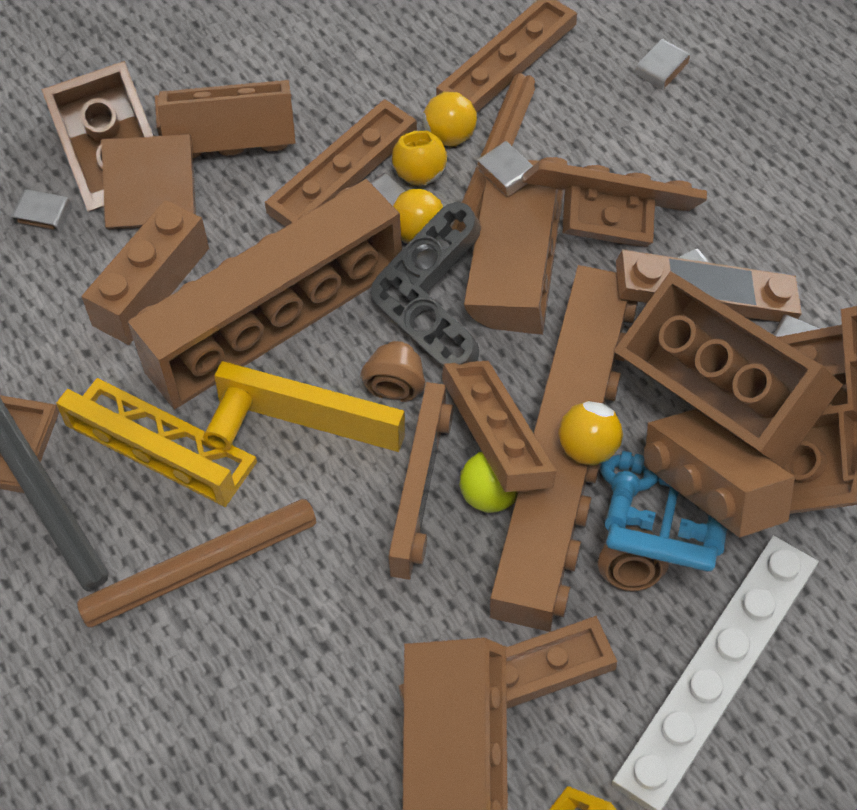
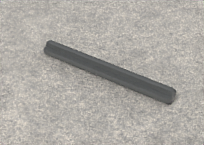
M0 398V453L82 588L86 591H92L108 580V571Z

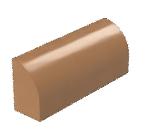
M528 160V161H529L532 165H535V164H536L538 161H540V160ZM486 178L479 217L481 231L474 245L464 307L468 314L480 324L491 329L543 335L564 190L528 183L506 197Z
M487 638L404 644L403 810H508L506 646Z

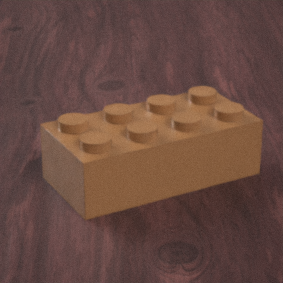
M672 271L668 273L614 349L615 353L782 468L843 386L824 366Z

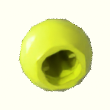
M478 452L471 457L460 472L459 486L465 501L477 510L485 513L503 511L514 504L517 499L518 492H505L483 452Z

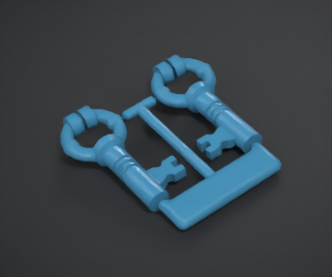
M622 451V455L612 456L608 461L600 465V471L604 480L611 485L613 490L605 520V527L609 531L606 540L608 548L707 572L713 571L717 556H720L725 548L726 527L710 515L708 516L707 524H696L692 520L681 518L678 537L686 539L695 538L703 542V546L670 539L669 535L679 492L659 478L660 485L670 487L659 536L626 529V525H638L642 529L652 531L656 512L637 510L631 507L633 497L639 491L648 490L653 487L658 481V476L644 466V455L635 453V456H632V452ZM616 467H619V470H623L617 474L614 473ZM643 472V479H639L634 473L641 474Z

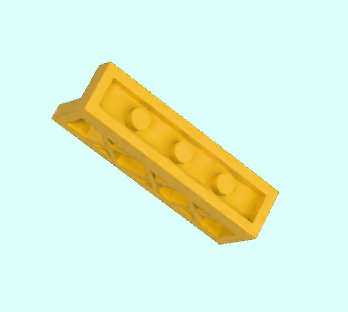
M99 378L95 379L83 396L67 388L56 402L67 427L223 507L227 506L257 463L255 456L231 445L229 450H218L211 447L203 438L205 431ZM102 394L117 402L119 413L117 414L95 401ZM124 406H126V407H128V408H130V409H132V410L125 412ZM148 417L156 421L158 434L132 420ZM163 425L172 430L164 432ZM188 437L196 441L199 454L171 440ZM203 445L212 450L204 452ZM228 457L240 464L231 475L229 469L212 460Z

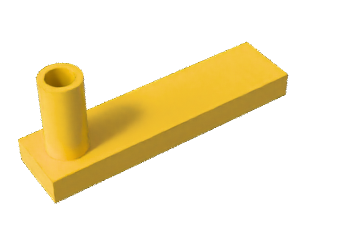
M222 361L214 375L220 403L203 435L205 442L211 447L218 450H229L247 412L252 411L399 452L405 438V411Z

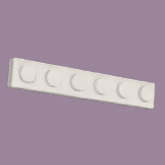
M773 535L613 779L611 787L647 810H663L812 576L819 563L818 560Z

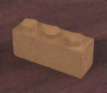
M289 80L159 92L158 112L162 136L190 134L192 137L193 158L200 156L202 152L218 151L222 155H235L243 152L245 148L261 147L265 151H278L285 149L288 144H296Z
M164 200L81 296L92 326L130 345L133 337L128 321L137 316L144 308L155 305L169 297L209 250L202 217Z
M696 409L648 422L646 446L644 448V466L740 538L789 521L795 476Z

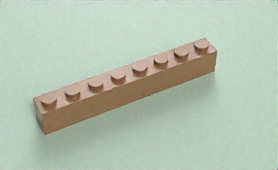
M581 265L577 267L534 430L535 437L556 469L554 487L518 492L490 597V618L551 632L554 615L559 617L565 616L570 587L562 585L565 569L575 571L581 541L573 540L576 525L586 526L592 497L583 496L586 482L596 484L600 464L594 466L580 464L567 456L560 443L558 431L563 416L574 405L586 401L603 403L605 405L606 399L616 400L621 373L614 372L613 368L615 360L624 362L625 359L615 353L614 349L626 334L622 332L624 322L634 323L638 306L637 301L619 299L617 272Z

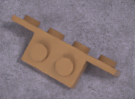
M558 157L543 158L523 173V183L565 190L562 234L633 246L647 247L653 243L655 206L690 211L707 201V191L692 188V184L687 181L658 182L651 180V176L644 173L620 175L610 173L609 168L601 165H589L582 168L567 165L568 162L565 159Z

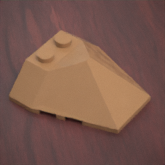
M857 306L841 309L842 325L778 337L824 366L843 384L783 467V469L795 476L790 514L857 505Z

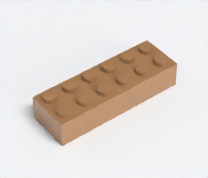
M366 178L351 188L343 189L333 199L318 208L303 213L296 221L278 232L266 235L256 245L236 257L224 260L219 267L196 281L184 284L177 292L159 303L144 308L137 316L128 321V325L145 374L175 410L216 384L214 375L222 361L244 367L372 287L373 281L381 271L402 251L400 213Z

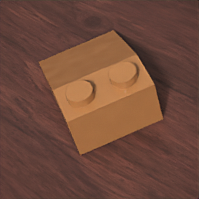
M125 61L41 89L88 212L104 207L101 139L153 136Z

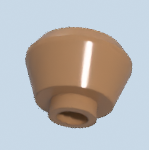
M393 341L380 346L361 370V379L367 390L378 398L401 399L400 401L407 402L420 395L425 388L421 358L409 344Z
M626 525L625 527L626 529L655 535L651 530L642 529L638 525ZM606 542L598 557V569L601 576L615 587L627 591H639L653 586L666 574L669 567L668 562L612 550L607 547Z

